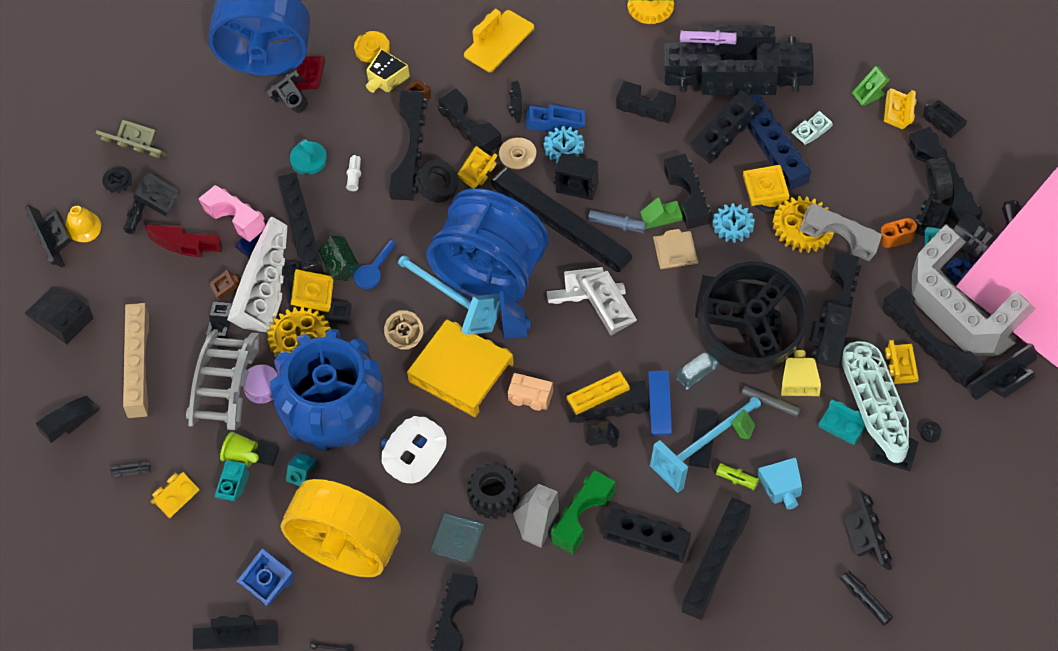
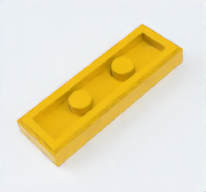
M619 371L568 395L567 401L577 415L630 390V386Z

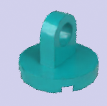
M303 139L291 151V166L299 174L309 173V175L320 172L326 165V150L317 142Z

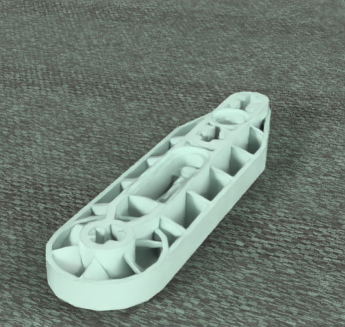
M860 341L849 343L843 350L841 362L867 431L885 451L890 461L894 463L902 462L909 448V420L884 358L879 349L870 343Z

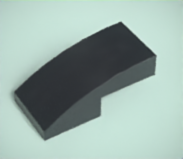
M213 302L206 336L213 330H218V338L227 339L230 321L227 319L232 303Z

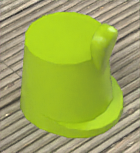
M230 432L223 443L220 460L224 462L229 460L246 463V466L250 467L252 463H256L259 460V455L256 453L258 443L235 432Z

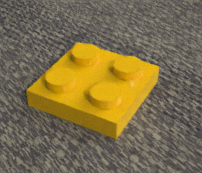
M781 165L743 171V178L751 206L789 200V192Z
M296 269L291 305L329 312L334 277Z

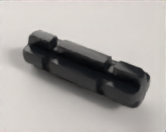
M142 461L141 464L134 462L121 464V466L112 465L110 467L112 477H120V474L127 476L140 474V472L142 474L149 473L151 471L149 461Z

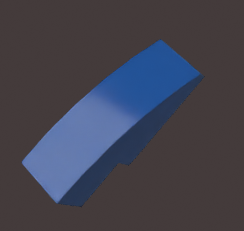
M550 104L548 108L529 106L526 112V129L555 131V128L561 130L562 126L565 127V130H568L569 127H572V129L585 127V110Z
M649 371L651 436L672 435L669 371Z

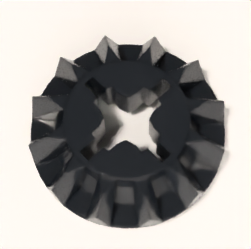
M115 167L104 174L102 182L106 190H109L111 193L117 192L120 194V191H127V187L132 186L133 178L131 172L126 168ZM114 177L121 180V183L115 182Z

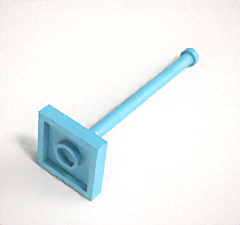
M403 255L399 259L398 264L401 267L408 268L469 309L461 332L471 335L493 331L501 308L500 294L473 296L472 301H469L411 262L407 256Z
M753 396L749 403L677 456L659 440L654 444L650 467L679 493L684 489L688 466L683 461L732 425L731 422L743 410L749 413L754 408H759L761 406L760 400Z

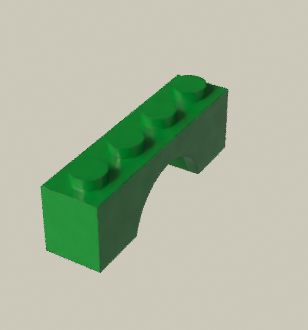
M595 470L591 476L588 475L583 482L581 491H577L573 496L571 506L564 509L560 522L558 524L555 523L550 532L552 543L574 554L584 539V530L578 522L580 515L583 511L593 506L605 507L616 491V481Z

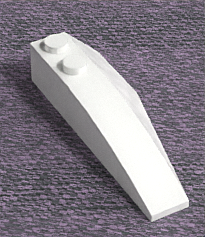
M270 217L252 252L227 319L242 329L260 332L271 331L269 326L274 325L273 319L276 318L282 300L280 290L284 277L282 276V266L285 264L283 251L286 248L287 225L274 217Z

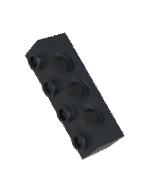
M740 90L690 143L694 152L709 164L716 160L721 152L732 144L734 138L746 129L751 120L759 115L761 109L757 101Z
M612 508L603 529V537L606 540L680 563L684 561L691 533L684 528H674L661 521L654 522L644 516H635L628 514L625 510H615ZM631 526L632 529L626 530L623 527ZM650 532L652 535L645 536L643 533ZM670 538L672 541L665 542L663 539Z

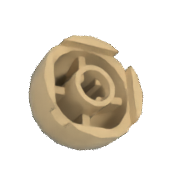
M398 310L387 319L384 333L387 341L394 347L410 349L419 343L424 333V328L420 317L416 313L409 310Z

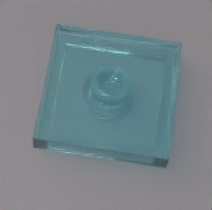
M444 514L431 549L432 553L471 563L484 524Z

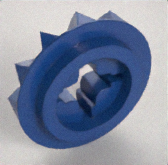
M956 257L954 260L949 261L947 265V276L952 282L959 284L975 264L972 259L967 260L965 257ZM964 266L965 270L963 275L960 272V267Z

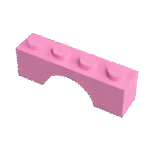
M215 185L199 198L204 211L213 218L217 219L227 215L235 216L232 222L237 233L249 242L259 235L266 226L263 221L265 218L259 211H254L249 204L242 203L238 197L231 196L224 188L221 189Z

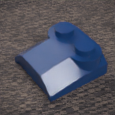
M262 548L237 582L268 607L284 588L292 584L295 573Z

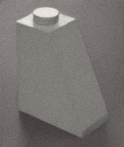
M538 484L521 497L513 512V516L520 530L522 540L542 547L559 515L558 492Z

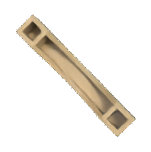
M145 303L125 305L123 407L128 418L148 416L146 342L149 333V313Z

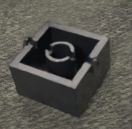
M561 153L553 183L556 184V193L593 200L599 183L598 161L592 158Z

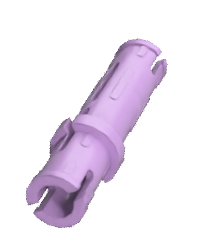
M681 30L680 42L736 45L737 40L736 32L726 33L720 32V30H716V32Z

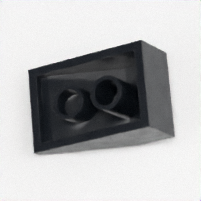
M51 287L25 312L29 318L66 345L94 319L88 305L77 297L54 287Z

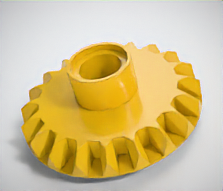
M628 0L630 15L635 20L645 24L663 22L671 16L674 10L673 0Z

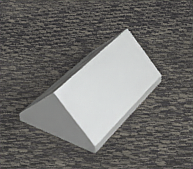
M608 271L586 277L582 280L581 287L611 336L637 321Z

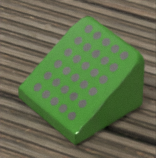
M743 410L731 422L740 438L749 439L751 437L755 424L746 410Z

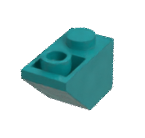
M226 460L215 498L236 501L244 493L249 477L246 463Z

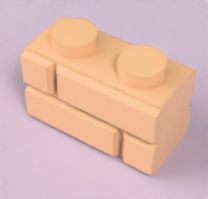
M514 373L508 390V401H511L516 406L528 405L537 411L541 409L547 410L553 394V382Z

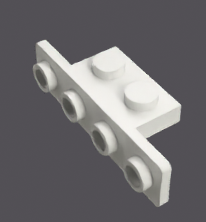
M603 267L565 271L566 289L547 291L548 303L560 304L563 301L578 302L582 299H588L581 287L582 280L586 277L602 273ZM615 283L621 294H626L624 283Z

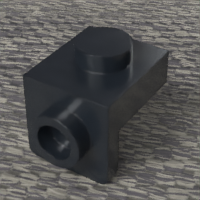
M606 421L588 425L586 443L589 446L608 443L612 448L617 447L619 430L611 422Z

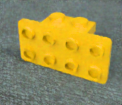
M494 9L473 29L474 43L464 52V58L487 72H493L534 30V24L510 10H506L501 15L499 10Z

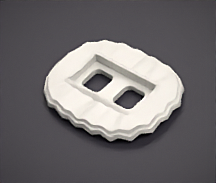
M413 416L410 419H405L387 441L382 451L381 462L385 470L399 481L404 483L419 482L431 472L446 448V435L441 427L426 417ZM418 434L427 439L423 448H419L412 443ZM405 451H410L415 455V459L410 465L401 460V456Z

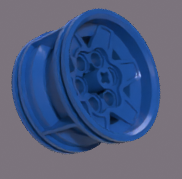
M468 189L461 191L453 199L448 209V219L441 232L433 237L427 249L426 257L434 273L444 283L462 295L472 299L473 296L500 294V291H504L517 303L522 299L529 285V277L536 263L543 257L549 245V234L542 221L531 210L516 200L490 190Z

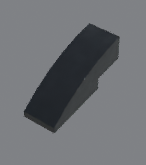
M84 396L55 409L35 424L39 432L52 443L65 432L68 434L73 432L100 409L88 396Z

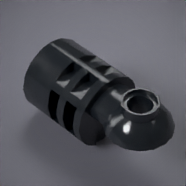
M971 213L964 216L953 229L966 242L959 251L967 253V257L970 259L975 258L976 262L1000 235L999 233H993L994 230L991 227L986 228L985 223Z

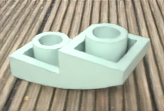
M819 111L808 122L804 120L791 133L806 145L824 134L833 126V123Z

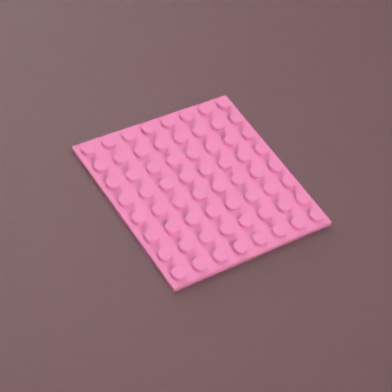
M1058 167L956 286L957 289L990 315L1015 290L1020 293L1035 309L1013 333L1028 345H1034L1035 350L1057 368Z

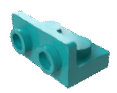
M831 400L829 403V408L818 426L852 445L856 444L866 428L859 411H854L844 403Z

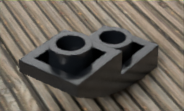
M514 81L511 82V90L509 91L511 106L508 107L510 116L514 117L517 123H520L522 118V94L519 82Z

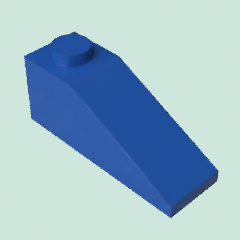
M500 291L504 339L527 337V329H531L530 317L526 318L525 310L504 291Z

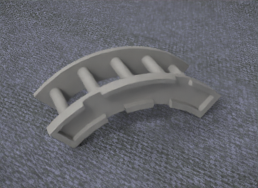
M213 330L206 336L194 373L190 406L186 411L189 426H194L199 421V418L225 421L227 423V430H236L241 425L243 399L239 398L240 390L246 384L249 373L246 370L247 365L252 364L254 358L259 353V333H251L244 340L218 338V330ZM218 346L238 347L242 349H238V351L218 350ZM211 357L237 359L236 366L232 369L207 367ZM204 376L231 377V388H228V390L202 388ZM200 397L227 398L229 400L228 411L226 413L199 410Z

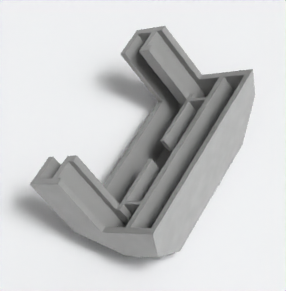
M945 225L917 255L912 271V296L915 297L914 303L965 353L971 351L976 356H1001L1017 344L1009 335L1034 311L1035 307L1015 290L989 317L969 297L957 289V285L940 269L966 242L952 228Z

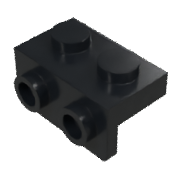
M939 99L933 105L927 104L924 107L923 117L926 121L935 125L943 134L948 135L950 138L966 126L967 120Z
M146 173L133 198L166 216L180 191L160 180L157 176Z
M930 194L928 200L924 199L922 203V214H918L916 217V234L925 236L927 227L942 229L951 207L934 202V195Z

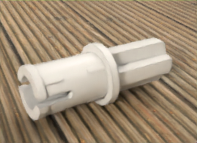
M353 155L350 158L349 169L346 172L348 175L346 188L349 191L358 190L359 177L361 176L360 156Z

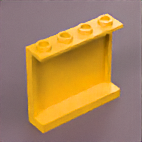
M446 319L407 371L408 380L417 387L476 417L479 413V404L508 364L513 366V354L508 349L500 348L491 340H485L477 334H464L461 332L462 326Z

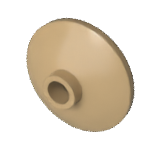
M512 138L504 142L500 147L499 158L508 168L523 169L534 162L536 148L531 141L525 138Z

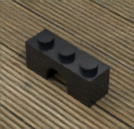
M626 81L623 82L616 97V109L637 114L641 117L655 119L659 122L669 123L676 108V95L658 91L655 98L646 100L641 97V85Z

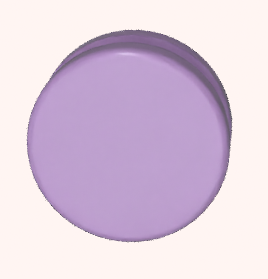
M255 365L249 368L246 384L243 387L246 397L250 401L259 404L272 401L270 381L277 376V372L268 365Z

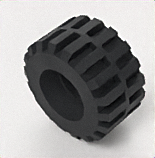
M488 462L485 463L484 467L478 466L477 471L473 470L471 477L468 478L467 492L471 508L477 511L478 515L484 514V518L489 519V516H493V519H498L497 516L501 515L503 518L506 516V512L511 513L513 507L516 508L517 500H519V485L517 476L513 474V470L510 467L507 469L503 463L499 466L498 462H493V465H489ZM491 485H498L504 488V491L496 496H488L482 492Z

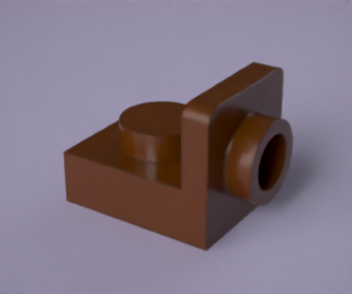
M226 270L211 281L210 286L216 298L221 300L234 289H238L241 277L237 273L234 274Z

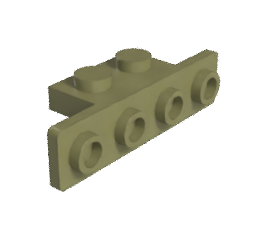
M122 120L117 136L98 130L95 133L101 136L100 140L111 143V140L117 141L116 145L125 148L130 145L133 146V150L144 153V150L150 152L149 155L160 158L161 155L165 157L168 155L164 151L152 148L157 130Z

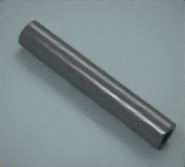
M747 385L743 388L742 395L749 398L755 396L761 403L794 417H798L801 408Z

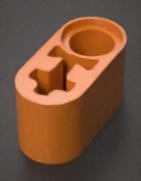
M905 218L884 224L880 233L882 234L881 246L893 248L912 242L915 238L916 222L913 219Z

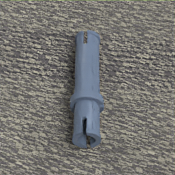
M591 209L588 217L589 222L623 229V231L630 230L644 234L647 222L634 220L629 216L621 217Z

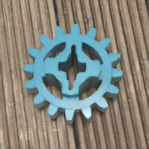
M562 126L561 130L555 128L554 133L549 131V137H545V155H549L550 160L556 159L557 164L561 153L573 154L579 157V154H583V136L578 135V130L572 132V127H569L568 130H565L564 126Z
M732 203L731 207L724 205V210L719 208L718 214H714V232L719 233V238L726 237V242L729 239H732L733 243L736 242V239L742 242L743 236L749 238L750 233H753L755 219H753V213H748V208L742 209L741 204L738 207H735L734 203Z

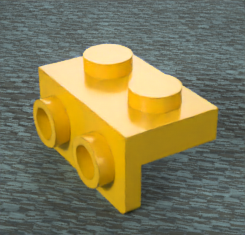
M892 88L889 89L886 96L884 122L900 129H904L911 124L915 118L916 91L912 90L906 95Z
M476 146L457 173V177L473 189L479 184L482 186L488 178L486 176L487 171L491 172L497 164L495 159L498 155L494 153L491 157Z
M889 340L888 348H885L886 360L889 359L890 361L888 371L890 376L893 377V383L918 382L919 377L912 344L894 345V340Z
M184 472L179 475L174 473L167 480L169 484L164 489L159 487L152 494L154 498L150 502L156 504L168 518H171L200 490Z

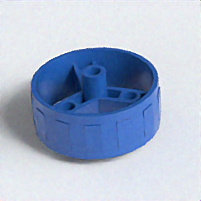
M216 0L209 28L210 48L222 63L243 73L260 76L287 73L297 68L306 56L310 33L309 12L300 0ZM232 32H234V33H236V34H238V35H240V36H242V37H244V38H246V39H243V38H241V37H238L237 35L233 34ZM297 36L289 41L269 44L272 41Z

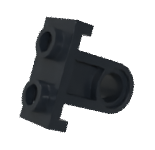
M296 70L288 73L283 80L273 84L267 91L269 97L276 103L279 101L278 97L280 96L284 103L296 113L305 111L308 106L307 98L296 84L299 81L305 82V79ZM299 99L298 103L294 105V101Z

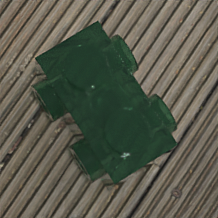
M331 235L318 250L322 261L329 271V275L334 280L348 281L360 267L345 237Z

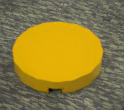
M369 31L363 36L361 34L354 43L356 56L366 63H371L381 49L388 53L390 52L389 40L383 33L378 31Z

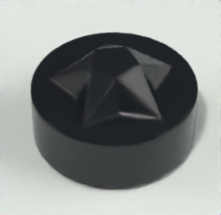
M929 421L922 425L920 435L926 442L933 443L939 440L942 430L939 424Z

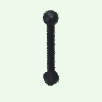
M315 641L310 643V648L313 650L324 648L354 651V647L351 644L337 646L318 644Z

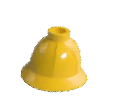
M74 206L70 209L65 225L71 238L77 242L85 243L98 237L101 231V222L98 216L80 206Z

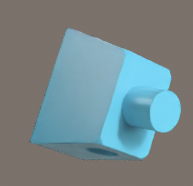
M796 458L758 469L759 482L773 503L776 504L784 501L787 509H793L798 506L796 498L801 496L802 483Z

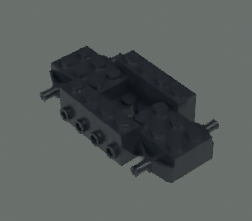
M701 26V32H716V30L726 33L736 32V45L680 42V37L679 43H665V85H679L680 92H683V88L684 92H686L688 85H702V95H737L740 90L747 95H776L777 85L792 86V92L794 93L795 88L796 93L799 92V86L813 85L814 59L812 43H796L795 36H793V41L792 36L788 38L789 43H775V26Z

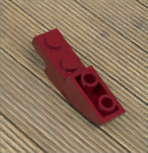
M146 225L149 239L171 252L200 258L203 251L222 252L223 245L218 235L185 234L184 227L176 225Z

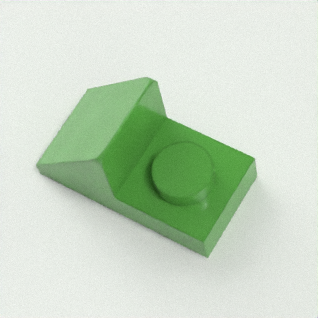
M875 66L852 94L862 106H865L885 95L881 89L890 79L880 67Z
M656 198L640 212L642 220L647 222L646 229L681 221L683 217L677 201L661 204L660 198Z

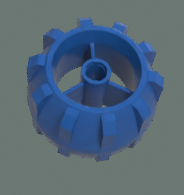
M329 329L326 337H318L311 340L306 333L296 337L298 346L290 353H279L274 360L278 374L270 381L274 407L278 417L286 426L288 435L295 441H303L308 445L316 447L318 450L351 446L359 442L360 438L378 424L381 418L380 409L385 397L379 364L371 359L367 343L361 338L353 339L351 342L341 339L340 332L337 329ZM335 369L351 374L357 380L355 385L338 381ZM312 375L314 386L299 396L298 392L301 385Z

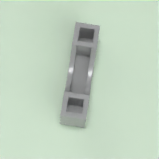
M813 203L806 210L799 231L815 238L825 232L838 233L848 241L853 255L870 261L876 254L882 234L874 229L862 226L856 221L844 218L838 213H833Z

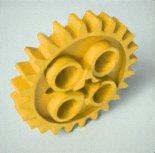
M799 196L797 201L791 197L790 202L785 200L784 204H780L778 210L775 211L772 221L774 223L773 229L776 230L775 236H780V242L786 241V247L791 244L792 250L798 247L799 252L806 249L809 253L812 248L817 252L818 247L823 249L825 244H829L830 239L833 238L834 232H825L815 238L799 231L806 210L811 203L817 205L815 198L810 202L808 197L802 200Z
M294 307L293 312L287 309V315L285 316L280 313V320L273 319L275 325L269 326L271 331L267 332L269 337L267 340L271 352L273 351L274 356L277 357L279 353H290L298 346L296 337L305 333L309 336L310 340L326 337L330 327L328 321H325L324 315H319V311L313 313L312 308H309L306 312L304 307L297 311L296 307Z

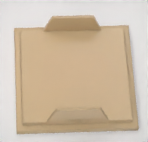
M669 230L664 235L653 237L660 269L698 264L691 231Z

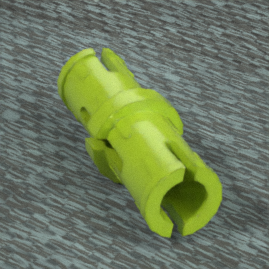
M720 463L716 472L717 476L724 477L733 481L732 483L735 485L740 484L753 491L759 482V478L743 473L741 469H733L723 463Z

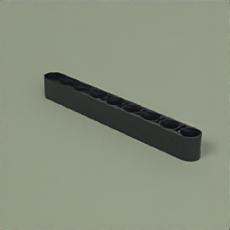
M502 168L490 180L492 187L496 191L527 207L543 223L615 272H620L632 260V255L626 248L509 169Z

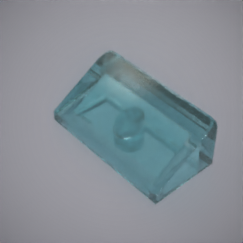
M702 353L676 372L674 377L688 389L717 367V360L706 353Z

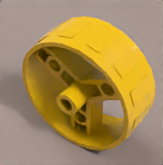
M320 479L306 480L301 483L281 523V531L284 536L299 551L331 569L358 577H376L380 575L387 565L401 534L398 520L383 505L351 487Z

